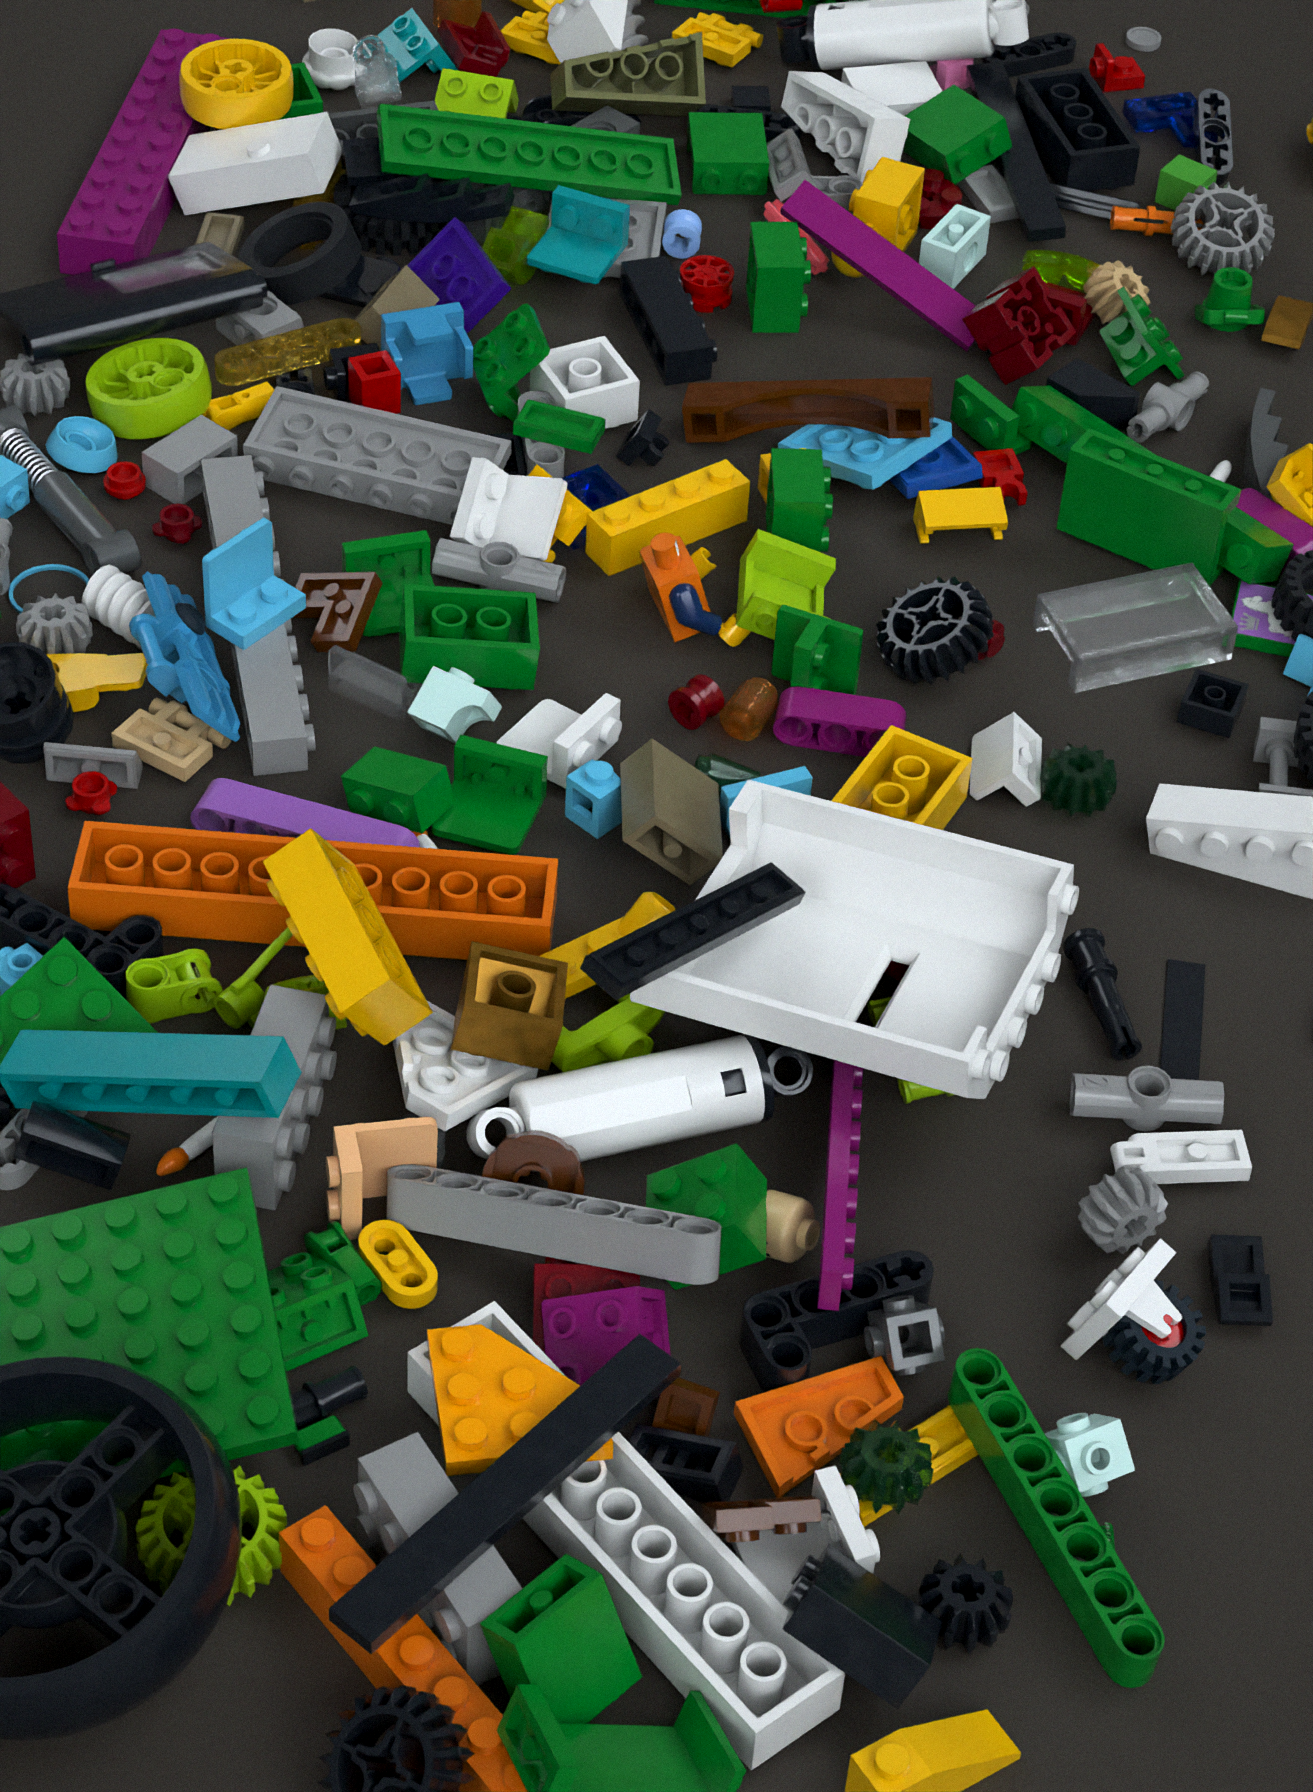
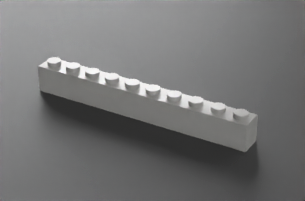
M251 455L201 459L202 493L213 549L224 544L243 529L248 528L262 518L270 521L267 497L260 498L264 497L262 471H254ZM272 524L273 550H275V536ZM278 551L273 552L274 575L281 577ZM291 619L245 650L230 642L254 776L308 770V752L315 751L316 749L313 724L305 725L304 721H309L307 694L299 695L298 691H303L301 664L293 665L292 663L298 661L295 635L287 636V633H292Z

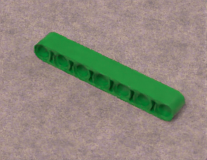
M973 1348L964 1351L956 1360L947 1398L953 1412L1107 1675L1112 1681L1123 1687L1136 1688L1143 1686L1151 1679L1164 1647L1165 1637L1162 1628L1001 1360L994 1353L986 1349ZM1020 1467L1028 1468V1469L1031 1470V1471H1025L1024 1469H1022V1468H1020ZM1046 1511L1054 1512L1059 1516L1051 1515ZM1072 1556L1081 1557V1558H1083L1084 1560H1086V1562H1084V1561H1079V1560L1073 1558ZM1098 1601L1107 1602L1114 1608L1106 1607ZM1128 1647V1648L1136 1649V1650L1139 1651L1142 1655L1133 1654L1132 1652L1128 1651L1126 1648Z

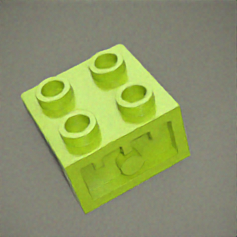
M442 68L435 96V103L439 111L505 119L508 112L516 113L519 98L514 80Z

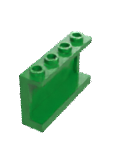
M1088 428L1069 449L1056 529L1207 591L1224 569L1218 564L1227 517L1239 503L1242 489Z

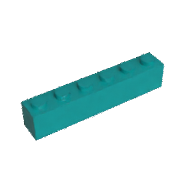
M20 1030L0 1064V1083L14 1107L18 1109H30L34 1100L60 1110L279 1118L302 1072L284 1036Z

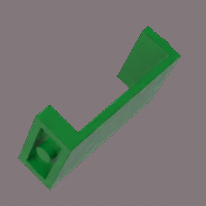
M517 1684L497 1728V1732L527 1792H736L740 1788L746 1772L700 1691L690 1690L674 1726L558 1723L538 1685Z

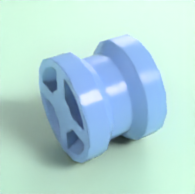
M680 209L669 213L666 217L662 244L664 250L674 258L684 259L695 255L699 250L702 223L698 215L690 210ZM676 234H680L684 238H679Z

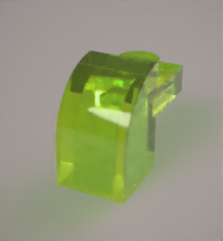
M512 206L502 230L490 227L482 249L506 281L524 285L533 276L537 267L527 265V255L546 233L550 223L547 215Z

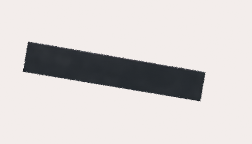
M770 862L586 955L580 969L611 997L618 1000L799 905L806 892L776 865Z

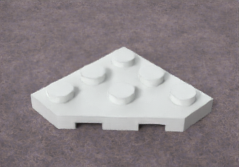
M429 1001L427 1002L433 1013L393 1040L405 1108L419 1117L434 1118L437 1128L443 1131L451 1129L507 1098L515 1083L537 1077L538 1068L520 1066L511 1062L451 1050L455 1016Z

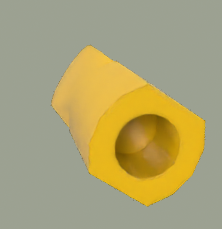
M266 381L232 395L211 399L209 407L203 416L230 430L242 423L259 418L274 389Z

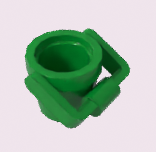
M1227 267L1217 270L1214 274L1203 304L1195 306V318L1219 331L1234 332L1246 328L1248 324H1264L1265 309L1258 304H1251L1253 279L1250 274L1239 268Z

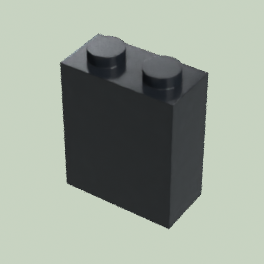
M828 1544L818 1560L808 1555L791 1581L793 1587L783 1602V1605L789 1609L782 1630L890 1705L899 1709L931 1666L942 1621Z

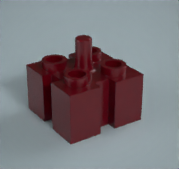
M1035 266L999 284L986 296L987 300L975 306L962 318L970 334L976 340L978 348L982 351L990 349L992 352L988 360L1005 385L1039 369L1053 355V350L1062 347L1077 332L1060 306L1053 308L1047 299L1051 291Z

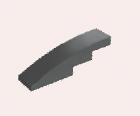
M1260 387L1246 442L1244 460L1245 487L1253 488L1273 500L1266 486L1278 461L1287 455L1289 445L1277 442L1282 418L1271 415L1276 391Z

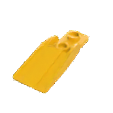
M86 653L46 654L51 659L60 683L68 695L73 712L85 711L95 707L99 701V692L128 691L141 688L148 666L143 653L109 656L107 654Z

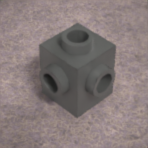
M905 1295L885 1299L882 1301V1309L867 1312L869 1326L864 1328V1341L867 1352L871 1358L882 1356L888 1369L893 1370L895 1375L920 1373L926 1370V1364L945 1361L942 1345L945 1340L944 1327L935 1307L915 1302L914 1296ZM899 1326H902L903 1328V1334L901 1338L899 1337Z

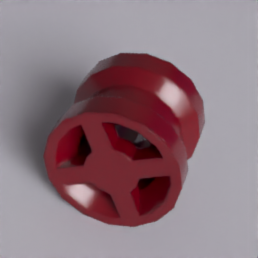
M703 674L694 676L687 682L686 687L675 689L668 697L669 709L674 719L681 726L690 730H695L702 726L707 717L719 714L725 704L720 687L713 679Z

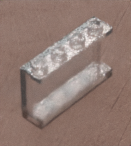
M1193 563L1037 594L1032 624L1037 632L1050 629L1070 659L1071 667L1068 683L1075 693L1230 660L1238 631V625Z

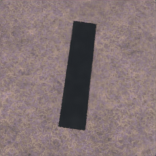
M1168 959L1160 1069L1164 1070L1171 1079L1199 1080L1205 964Z

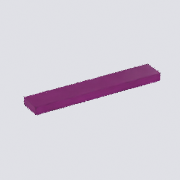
M804 179L781 207L780 214L791 222H797L799 228L967 352L976 340L970 334L962 318L975 305Z

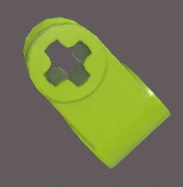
M197 948L186 949L179 953L156 958L140 959L134 961L126 970V1000L149 1024L186 1014L209 1011L214 1008V998L223 989L220 982L212 978L210 973L211 962L208 954ZM192 962L196 965V967H194L193 969L190 964ZM197 992H198V994H199L200 999H196V998H195V995H197Z

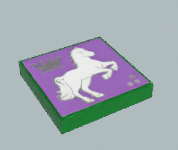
M1239 580L1226 645L1290 657L1296 641L1291 638L1293 630L1284 631L1280 626L1282 620H1276L1273 614L1275 608H1272L1271 601L1276 587L1263 584L1249 585L1245 581ZM1306 593L1313 601V594Z

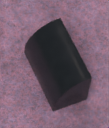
M33 1100L13 1157L111 1190L121 1168L131 1134Z

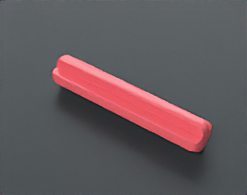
M779 199L774 200L772 203L770 201L765 203L764 207L766 210L763 215L769 222H791L780 214L781 207L784 204ZM798 227L800 238H806L807 240L806 260H810L811 274L825 273L828 270L829 258L811 236Z

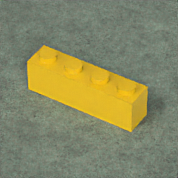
M724 459L587 513L585 553L608 576L641 564L640 550L651 545L653 537L660 533H671L674 536H680L686 546L747 521L750 480L727 459Z

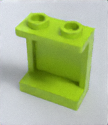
M758 529L740 558L736 626L775 640L777 611L781 605H787L825 617L823 616L824 587L836 569V558Z

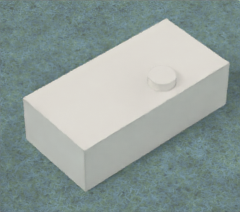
M327 112L189 135L168 178L184 215L324 193L340 159L342 148Z

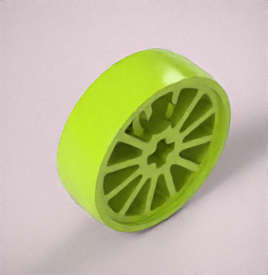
M150 338L124 344L100 357L87 373L86 395L94 419L107 425L114 436L126 439H149L171 434L198 416L203 415L212 399V384L206 361L195 346L178 339Z

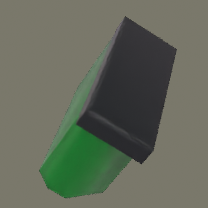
M332 1415L299 1430L300 1443L293 1444L301 1455L302 1464L306 1466L349 1446L350 1434L345 1430L337 1416Z

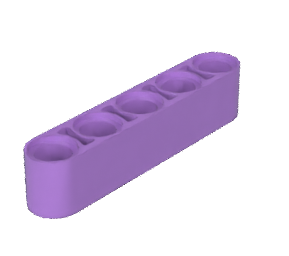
M217 778L210 782L190 816L191 823L196 830L297 838L311 828L325 840L420 847L419 840L415 834L400 825L227 778Z

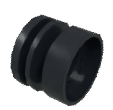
M5 642L0 644V759L10 763H33L44 759L43 746L45 742L65 743L72 731L74 712L51 659L40 648L27 643Z

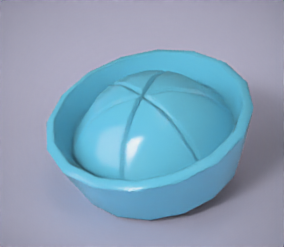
M72 416L64 418L55 426L45 444L48 454L56 463L80 473L95 474L107 471L118 459L113 432L107 425L88 417Z

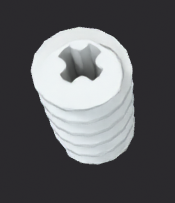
M109 564L101 567L93 574L83 592L81 602L86 605L90 617L99 620L101 624L111 628L113 632L123 636L125 640L134 643L141 649L140 643L131 634L129 623L133 617L142 613L150 614L156 618L146 588H144L142 583L135 580L132 581L128 574L120 573L117 567Z

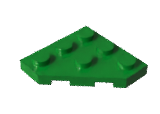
M65 937L0 996V1064L20 1030L158 1033Z

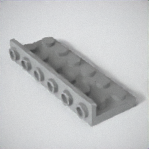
M276 386L243 444L244 456H252L254 471H262L263 480L453 525L472 457L487 458L503 470L511 455V440Z

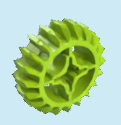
M240 1465L233 1473L240 1498L242 1525L247 1521L255 1529L256 1533L250 1541L242 1536L238 1570L227 1601L229 1607L234 1600V1593L241 1592L247 1597L252 1598L255 1591V1583L269 1585L272 1578V1569L281 1568L282 1553L280 1552L279 1532L287 1526V1514L283 1509V1505L279 1504L275 1489H264V1482L261 1480L260 1474L245 1480V1472H243ZM176 1472L173 1473L170 1480L171 1487L156 1484L153 1500L144 1501L141 1509V1518L138 1519V1524L136 1525V1540L139 1541L137 1543L138 1559L141 1560L142 1565H145V1574L149 1577V1581H159V1588L163 1594H165L184 1561L191 1541L195 1519L194 1493L188 1477L184 1478ZM175 1529L183 1533V1543L178 1548L169 1541V1537Z

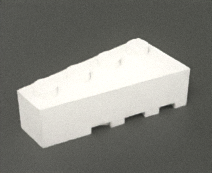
M1159 783L1146 817L1150 854L1313 899V797Z

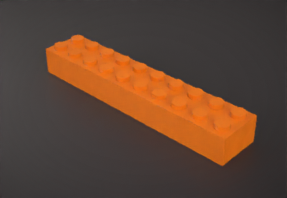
M84 821L67 887L70 918L92 930L113 931L129 917L147 915L160 922L163 936L271 944L288 927L286 919L290 917L286 906H281L269 891L267 882L271 880V877L263 861L296 838ZM326 840L355 864L402 955L467 960L472 941L535 956H540L551 950L557 901V858ZM294 936L284 944L306 947L305 943L301 944Z

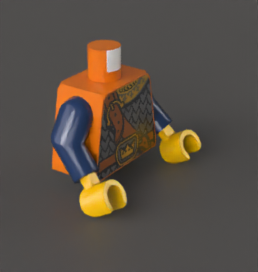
M660 533L654 536L651 540V545L643 547L639 553L649 592L674 643L702 632L710 636H715L718 633L729 646H738L751 631L736 626V614L734 613L725 623H722L721 616L711 613L701 579L717 567L708 560L711 556L710 552L706 548L700 547L690 556L680 536H674L671 533Z

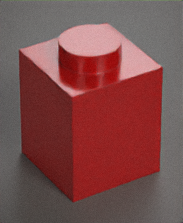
M384 350L348 358L349 399L352 404L395 414L401 413V373L388 351Z

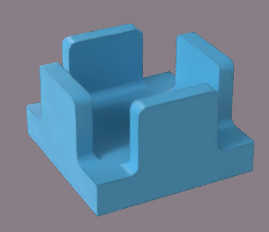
M459 302L381 314V351L387 350L401 373V390L403 387L407 389L414 405L452 399V389L447 381L448 379L460 377L464 379L473 378V345L464 329V310Z

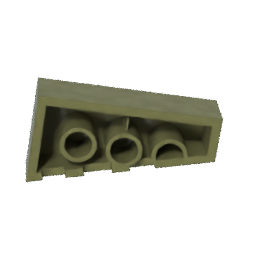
M702 32L678 39L660 40L658 43L645 46L626 47L624 50L616 52H603L564 60L550 74L552 110L596 112L608 105L623 114L688 117V112H696L706 104Z

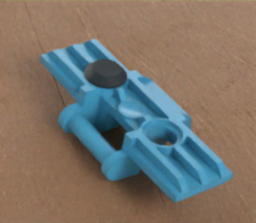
M147 571L142 575L156 618L144 613L136 615L131 619L129 628L132 636L140 643L148 665L145 671L148 681L165 697L171 695L181 703L184 701L188 702L193 715L228 739L235 742L240 739L238 732L240 721L230 697V686L223 676L215 654L213 641L206 634L205 620L197 610L193 597L188 594H181L179 587L176 585L167 584L165 577L161 574H151Z

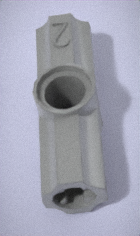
M440 538L432 561V573L435 575L477 584L480 589L534 592L537 599L558 603L562 596L566 580V568L564 566L519 556L517 548L506 542H492L482 548Z
M1149 1065L1133 1069L1129 1076L1072 1073L1069 1100L1070 1115L1123 1119L1129 1127L1144 1132L1160 1128L1164 1121L1221 1124L1224 1113L1225 1094L1223 1082L1171 1079L1164 1070Z

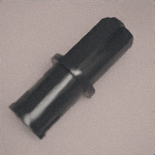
M351 1366L347 1370L316 1384H313L311 1381L303 1383L302 1390L291 1395L297 1427L315 1419L319 1422L326 1419L327 1414L357 1400L367 1398V1385L359 1369L356 1366Z

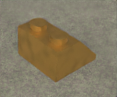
M472 941L455 1015L451 1050L548 1071L563 1027L568 963Z

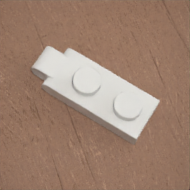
M1242 1130L1137 1133L1130 1136L1128 1141L1116 1142L1110 1148L1115 1173L1123 1166L1129 1171L1140 1168L1156 1184L1249 1181L1252 1171V1164Z

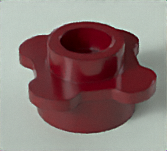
M184 504L167 505L159 513L160 522L152 525V533L158 537L165 536L171 542L187 543L191 540V534L202 527V519L199 516H194L193 510L189 506Z

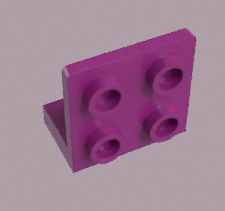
M632 1286L547 1299L542 1302L545 1354L567 1378L580 1386L639 1334L671 1356L665 1290Z

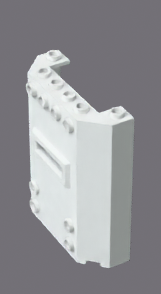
M747 780L729 808L731 845L695 900L771 862L806 892L801 903L631 992L630 1000L652 1008L965 1098L986 1099L994 1081L1001 1082L1008 1068L1009 1053L1012 1047L1019 1048L1026 1033L1029 1015H1036L1043 1001L1046 982H1054L1057 977L1061 963V954H1058L1066 922L1068 915L1073 914L1079 897V887L1073 885L1074 864ZM890 961L909 965L875 1028L857 1023L859 1015Z

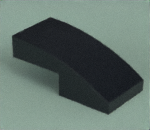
M1211 1234L1207 1243L1212 1292L1219 1324L1271 1326L1273 1314L1270 1274H1265L1262 1236Z

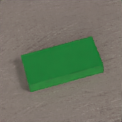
M527 400L513 422V435L592 454L605 431L606 419Z

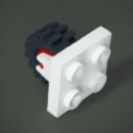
M1161 1238L1146 1253L1137 1247L1118 1269H1114L1094 1291L1096 1294L1090 1302L1087 1301L1068 1321L1067 1325L1074 1331L1061 1347L1077 1360L1103 1336L1104 1347L1114 1346L1115 1348L1108 1355L1112 1362L1115 1363L1121 1358L1125 1365L1120 1371L1127 1376L1133 1370L1138 1371L1136 1381L1145 1383L1151 1377L1152 1384H1161L1166 1379L1169 1382L1178 1376L1199 1357L1198 1354L1203 1350L1205 1342L1200 1339L1206 1335V1326L1196 1325L1203 1316L1199 1309L1192 1312L1189 1310L1188 1306L1193 1300L1188 1294L1180 1300L1177 1297L1180 1288L1171 1284L1163 1291V1281L1154 1280L1176 1252Z

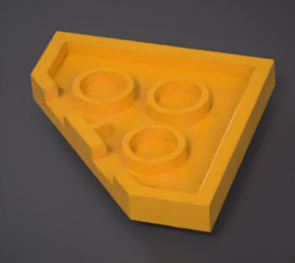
M482 1324L427 1329V1347L447 1476L484 1472L580 1387L579 1384ZM612 1438L585 1462L613 1459Z

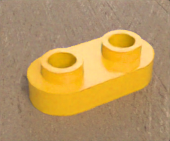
M392 1220L374 1221L362 1229L358 1238V1253L380 1279L381 1289L389 1300L395 1305L407 1309H416L429 1304L437 1294L438 1272L436 1266L409 1231L400 1223ZM380 1252H389V1254H387V1255H382V1254H379V1253H380Z

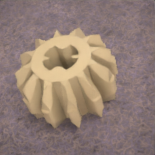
M1119 260L1114 263L1107 261L1104 265H1100L1092 272V275L1083 286L1087 294L1085 299L1093 308L1091 313H1096L1100 316L1102 324L1110 323L1127 311L1117 292L1120 288L1124 286L1132 297L1139 293L1147 305L1151 303L1147 296L1150 290L1142 284V276H1137L1133 272L1132 266L1125 268Z

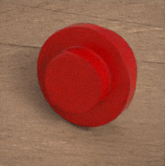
M126 461L117 462L108 468L107 474L104 476V490L109 495L118 499H132L145 490L146 478L138 465Z

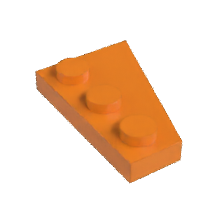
M882 1356L735 1401L734 1416L776 1498H779L812 1475L815 1470H819L902 1410L904 1396Z

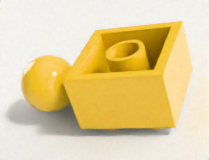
M881 157L874 169H868L860 189H854L849 202V211L853 212L856 218L902 252H905L917 234L925 168ZM831 251L832 261L839 272L852 278L864 277L863 274Z

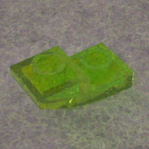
M1027 250L1023 256L1022 270L1025 271L1035 266L1044 281L1056 285L1061 277L1065 275L1070 284L1084 290L1083 286L1087 279L1100 264L1065 252Z

